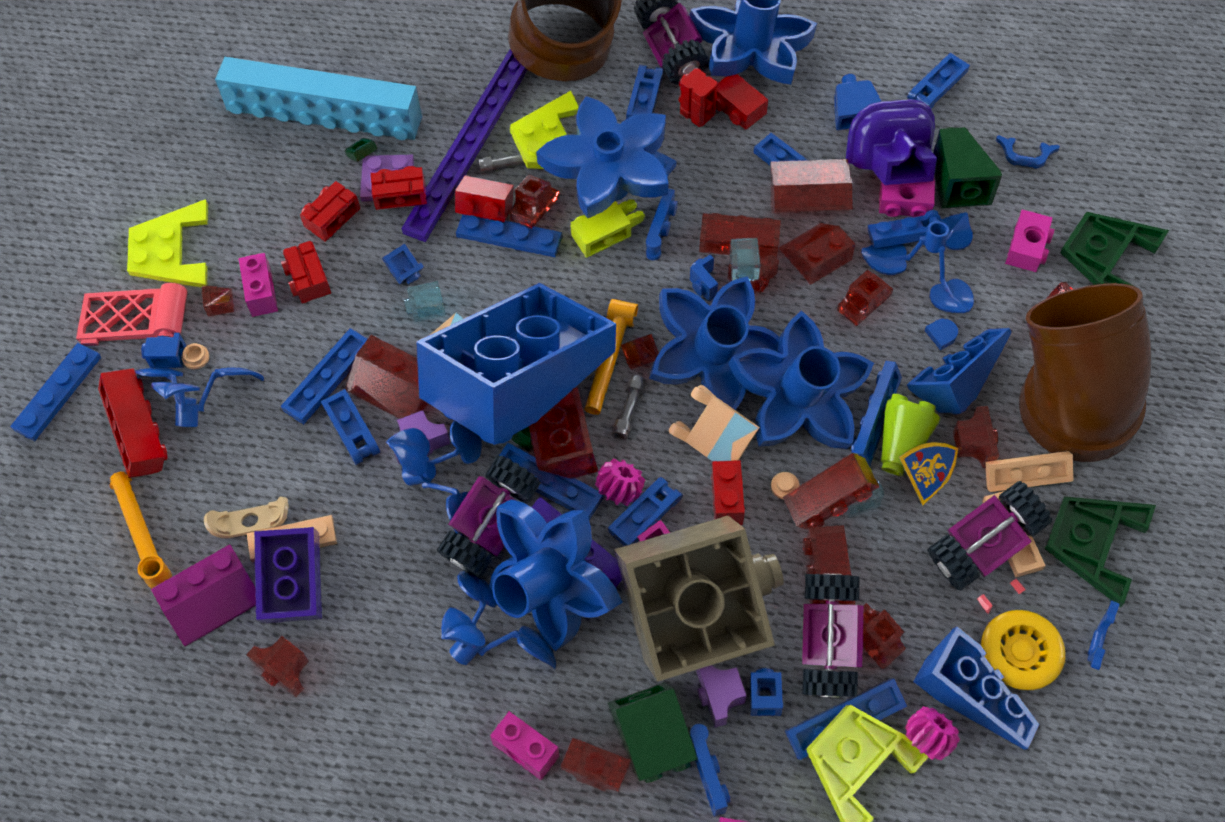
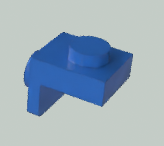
M403 244L382 258L399 284L406 281L409 285L421 277L419 272L422 271L424 266L422 263L418 264L406 244Z
M712 255L696 260L690 267V281L694 291L699 296L703 295L708 301L714 299L718 292V283L709 274L714 270V258Z

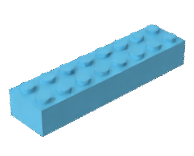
M224 57L215 78L226 109L234 114L242 112L253 114L259 118L267 116L280 121H299L304 125L318 124L328 129L337 127L347 129L353 133L362 131L371 133L374 136H393L399 140H415L422 119L416 86L231 57Z

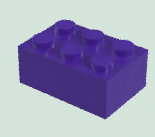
M314 527L254 531L256 620L264 624L322 619L319 532Z

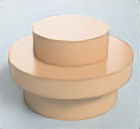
M197 343L186 346L182 354L184 365L193 370L204 367L210 358L207 348Z
M789 472L778 473L772 479L771 490L780 499H791L799 491L800 485L797 477Z

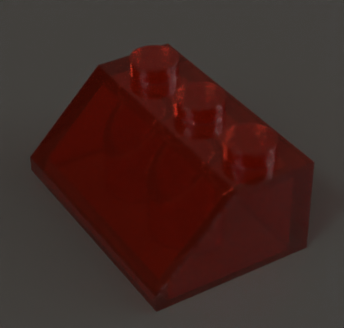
M848 159L770 162L772 213L849 211L853 209L852 179Z
M370 335L355 356L345 387L346 391L399 419L422 410L424 411L428 403L419 398L417 358Z
M576 387L537 422L529 426L538 470L570 479L599 472L578 387Z

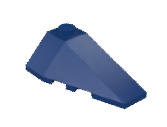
M987 329L963 345L965 351H960L953 355L948 354L942 359L945 364L933 370V367L929 366L922 370L907 384L908 390L923 401L935 405V410L939 413H952L956 415L965 412L980 393L1012 333L1011 329Z
M953 628L925 659L913 682L942 704L1024 750L1028 749L1039 727V723L1019 696L1012 694L1002 681L1004 676L999 669L994 670L985 658L987 653L982 646L960 628Z

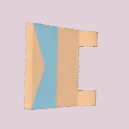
M699 385L695 387L691 392V397L707 405L692 430L683 422L677 421L670 426L669 433L685 441L711 461L739 460L760 427L714 396L705 386Z

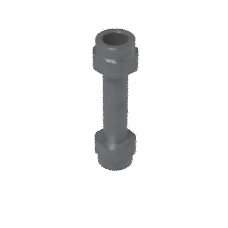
M521 155L491 160L490 156L478 160L481 175L493 174V170L525 164Z
M632 376L631 380H629L627 386L628 396L620 419L615 420L612 431L613 437L627 440L632 429L630 421L638 398L643 396L647 383L640 376Z

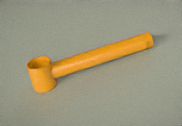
M611 299L609 303L607 319L616 323L615 352L597 367L591 391L584 408L590 414L599 415L626 327H634L633 318L637 317L638 304L617 299Z
M116 472L110 477V488L114 489L117 495L119 505L141 560L137 568L138 574L152 589L171 578L172 573L157 554L137 499L132 491L130 484L132 479L128 478L126 472ZM159 570L157 574L151 576L154 571Z

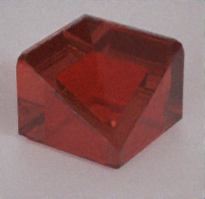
M202 286L203 307L208 317L234 312L231 288Z
M652 334L621 345L631 370L655 361L659 354Z

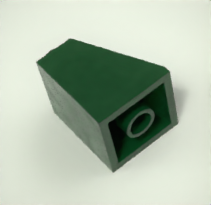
M966 127L939 129L933 154L937 157L934 175L941 208L992 205L1002 178L1000 169Z
M662 682L608 702L635 777L639 781L644 780L645 783L656 781L663 777V772L671 769L674 772L685 770L691 767L690 762L698 759L674 688Z

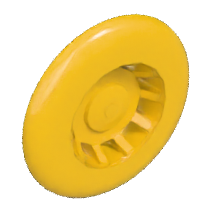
M1011 610L1001 613L988 623L983 632L981 646L987 653L985 658L994 670L999 669L1004 676L1002 681L1010 687L1020 690H1036L1046 687L1055 681L1064 667L1066 653L1063 639L1056 627L1037 613L1026 610ZM1020 630H1022V631H1026L1027 633H1026V634H1020L1019 632H1020ZM1012 631L1014 634L1011 637H1009L1008 632ZM1032 634L1038 638L1037 641L1031 637ZM1001 639L1005 641L1004 646L1001 643ZM1040 645H1043L1044 651H1040ZM1039 658H1044V662H1038Z

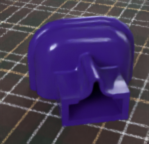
M911 99L881 101L868 105L859 111L852 120L848 132L845 162L853 164L860 169L873 170L884 185L933 181L937 157L931 152L935 131V116L930 106L922 101Z

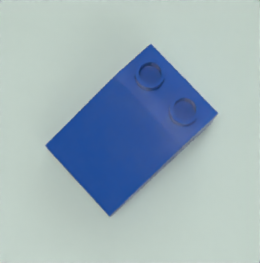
M538 283L416 341L419 398L443 412L445 417L457 421L479 435L483 441L493 445L505 443L515 433L537 422L615 352L616 323Z

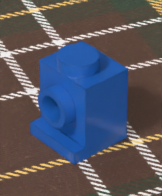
M174 333V337L164 335L147 337L146 343H143L141 348L142 358L147 361L150 368H183L182 354L186 344L180 333Z
M768 668L751 672L749 679L750 716H781L783 710L781 672H774V670ZM761 690H768L771 696H760L759 692Z

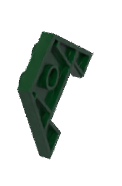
M1086 212L1062 247L1060 253L1093 285L1108 283L1132 285L1111 274L1129 244L1132 242L1155 254L1169 230Z
M1064 496L1045 550L1111 601L1119 603L1121 608L1125 603L1132 579L1104 568L1118 523L1146 533L1156 505Z

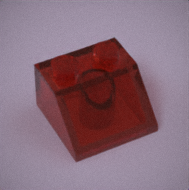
M820 223L779 247V250L806 281L812 285L850 262L853 258L855 243L840 226Z

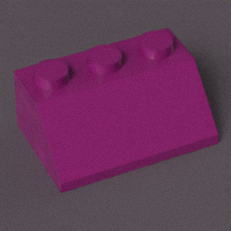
M230 544L151 589L161 610L184 647L256 606V587Z

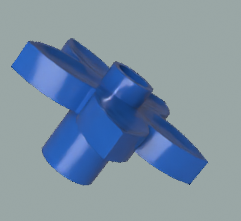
M737 0L734 11L719 6H702L690 10V17L701 38L713 44L709 62L711 76L736 75L752 65L764 77L790 85L792 84L797 63L795 52L809 45L814 38L817 23L797 15H778L781 0Z
M586 96L580 104L576 115L577 135L557 137L536 151L537 163L547 172L561 178L577 179V199L587 219L602 213L614 201L623 199L628 193L650 198L668 195L669 183L666 170L662 163L653 155L660 148L664 140L666 115L638 114L627 118L622 123H617L614 112L607 105Z
M748 276L733 280L724 285L717 292L710 306L700 296L691 291L679 288H664L659 294V311L662 321L676 338L669 341L661 349L653 363L649 379L663 384L678 385L700 377L701 385L708 388L714 396L734 410L737 409L743 400L746 388L735 378L728 365L729 361L733 356L750 349L766 348L777 351L779 336L773 331L748 324L755 308L754 290Z
M802 310L784 328L779 337L777 351L766 348L750 349L733 356L729 361L728 365L744 388L756 395L766 397L755 419V424L760 427L756 433L758 447L772 446L786 441L802 424L814 439L829 447L848 449L853 444L855 430L853 416L842 398L855 392L869 377L874 363L858 354L850 352L833 353L825 348L818 327Z
M511 499L497 506L499 534L504 546L512 557L496 567L491 576L489 588L492 590L497 605L504 613L514 618H520L532 611L534 621L541 635L552 649L557 651L569 643L578 633L582 617H599L623 603L609 578L597 567L585 562L592 542L591 526L586 510H572L546 523L535 509L525 503Z

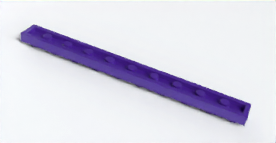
M509 49L426 187L427 204L415 205L401 229L404 235L423 242L427 241L455 194V190L467 174L528 71L515 58L511 49Z

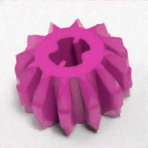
M613 458L610 462H605L601 466L595 485L599 488L598 493L606 496V501L612 500L616 505L621 502L623 505L628 506L640 497L645 479L641 476L642 471L634 468V464L629 465L624 459L619 462Z
M923 706L909 718L905 726L907 731L906 737L912 741V746L917 747L920 750V754L924 753L932 760L936 758L942 761L953 752L960 741L959 731L952 725V720H948L944 713H938L935 708L929 709Z

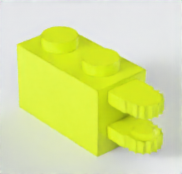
M633 199L620 204L614 201L610 207L600 214L588 219L585 215H581L570 222L571 236L585 257L588 258L631 237V228L642 223L645 215L641 210L631 213L637 208V203Z

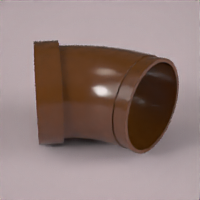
M518 0L512 9L508 32L510 49L521 65L543 78L555 81H576L587 78L599 71L608 59L614 36V23L619 15L622 0ZM543 5L569 6L589 15L600 25L602 30L593 37L581 42H560L543 34L532 22L528 10Z
M1108 283L1071 289L1039 302L1026 314V323L1030 329L1029 335L1033 349L1034 365L1031 367L1020 391L1019 410L1022 421L1034 440L1051 453L1069 451L1073 454V461L1096 462L1113 457L1124 450L1132 441L1143 423L1146 412V397L1151 375V342L1146 309L1143 306V294L1139 288L1132 285Z

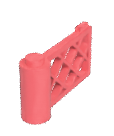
M165 283L160 289L85 293L76 339L81 341V344L84 346H95L99 344V341L146 339L147 337H158L161 335L174 337V333L181 334L188 291L180 284ZM146 298H153V303L145 310L139 306ZM128 299L130 303L119 312L113 307L119 301ZM91 301H103L105 303L96 312L92 313L90 311ZM136 307L141 313L128 322L124 316ZM111 309L115 315L103 324L98 318ZM145 318L150 321L148 330H137L135 328ZM95 320L101 325L95 332L85 334L86 327ZM120 320L127 324L118 332L109 330Z

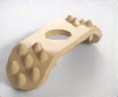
M279 497L275 502H269L268 505L233 512H217L212 510L205 514L204 525L211 535L219 538H233L247 535V533L278 527L287 519L288 499L286 497ZM249 515L258 517V521L254 526L245 527L242 525L245 517Z

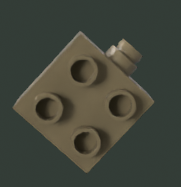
M729 516L614 549L643 659L657 682L775 646L762 596L771 594L772 588L775 589L784 585L780 564L775 554L763 555V557L759 553L752 555L745 528Z

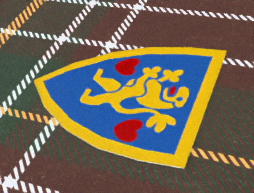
M925 443L918 445L899 457L922 506L949 481L956 465L957 447L946 443Z

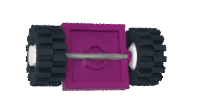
M636 0L634 13L642 28L646 29L643 35L660 67L664 68L670 81L675 85H679L682 76L686 73L689 74L696 68L706 73L705 69L709 68L710 60L700 44L703 42V39L685 6L680 2L678 3L677 0Z
M498 455L485 474L486 478L483 476L478 477L448 523L449 526L462 535L449 530L436 551L457 567L481 578L493 559L491 555L497 557L504 547L497 525V506L511 499L515 500L514 498L529 503L541 484L539 479L534 477L535 475L528 472L524 467L519 466L518 463Z
M1017 481L999 495L1000 501L993 495L947 530L949 535H945L927 549L929 556L933 559V563L937 565L939 571L943 573L944 577L957 590L962 591L978 579L980 574L983 578L1030 544L1032 541L1028 536L1034 537L1052 523V517L1049 510L1045 508L1044 502H1041L1039 500L1040 497L1037 494L1035 495L1030 487L1028 488L1024 482Z
M805 574V599L829 601H826V604H804L802 664L823 665L824 669L827 670L803 669L802 694L819 695L822 697H858V672L833 669H837L838 666L862 667L863 606L839 605V602H836L859 601L860 576Z

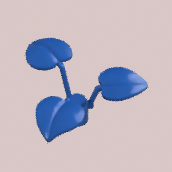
M967 212L941 219L942 222H931L928 225L926 236L920 237L918 244L908 255H906L907 251L902 244L873 248V245L861 249V254L866 263L875 271L885 275L903 273L907 268L906 261L911 260L922 245H925L926 249L931 253L939 252L941 284L934 285L930 290L929 297L932 304L945 312L966 313L971 311L974 304L971 288L960 279H951L946 282L944 258L945 246L951 250H961L971 244L973 232L969 224Z
M228 367L215 369L210 376L199 404H197L196 398L185 397V392L200 391V387L177 383L176 376H183V372L170 368L135 370L137 378L149 376L166 377L171 380V382H153L151 387L165 399L174 395L176 402L175 426L180 427L198 426L199 411H204V404L216 378L226 375H252L264 381V377L261 374L245 368Z
M454 420L450 426V439L456 449L451 453L429 461L427 455L430 450V444L426 435L417 428L399 431L390 437L386 443L394 451L403 467L402 478L404 482L409 486L422 484L423 489L433 488L452 493L453 495H449L446 499V511L449 520H451L469 492L459 493V490L456 488L430 483L436 475L435 464L455 457L460 454L464 463H474L481 454L482 440L480 436Z
M461 571L458 574L459 586L469 597L479 601V608L472 620L464 612L456 608H449L443 616L442 639L456 641L450 648V654L457 662L462 665H468L477 653L483 656L488 650L511 638H517L518 644L526 652L554 669L556 668V659L551 646L540 633L526 626H522L519 631L514 630L484 646L485 637L477 628L476 623L486 604L495 608L497 603L492 590L489 588V584L485 580L465 571Z

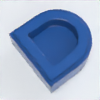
M948 319L936 320L927 325L924 330L940 350L953 344L958 335L956 324Z

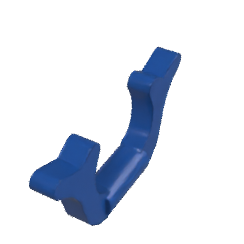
M1000 135L996 138V142L1005 151L1007 161L1014 166L1019 165L1034 169L1044 166L1047 158L1052 153L1058 152L1060 148L1059 145H1047L1042 142L1040 145L1041 156L1036 158L1018 155L1013 151L1012 146L1015 144V138L1007 139Z
M1114 601L1110 602L1105 615L1094 631L1088 650L1087 661L1091 662V667L1097 670L1100 669L1102 658L1105 654V649H1102L1106 632L1109 626L1114 623L1120 605Z

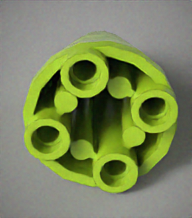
M892 394L891 399L887 400L885 406L881 462L883 463L881 469L896 476H903L905 471L899 457L918 445L925 444L938 426L941 418L934 412L935 405L925 401H919V404L908 401L907 397L900 394Z

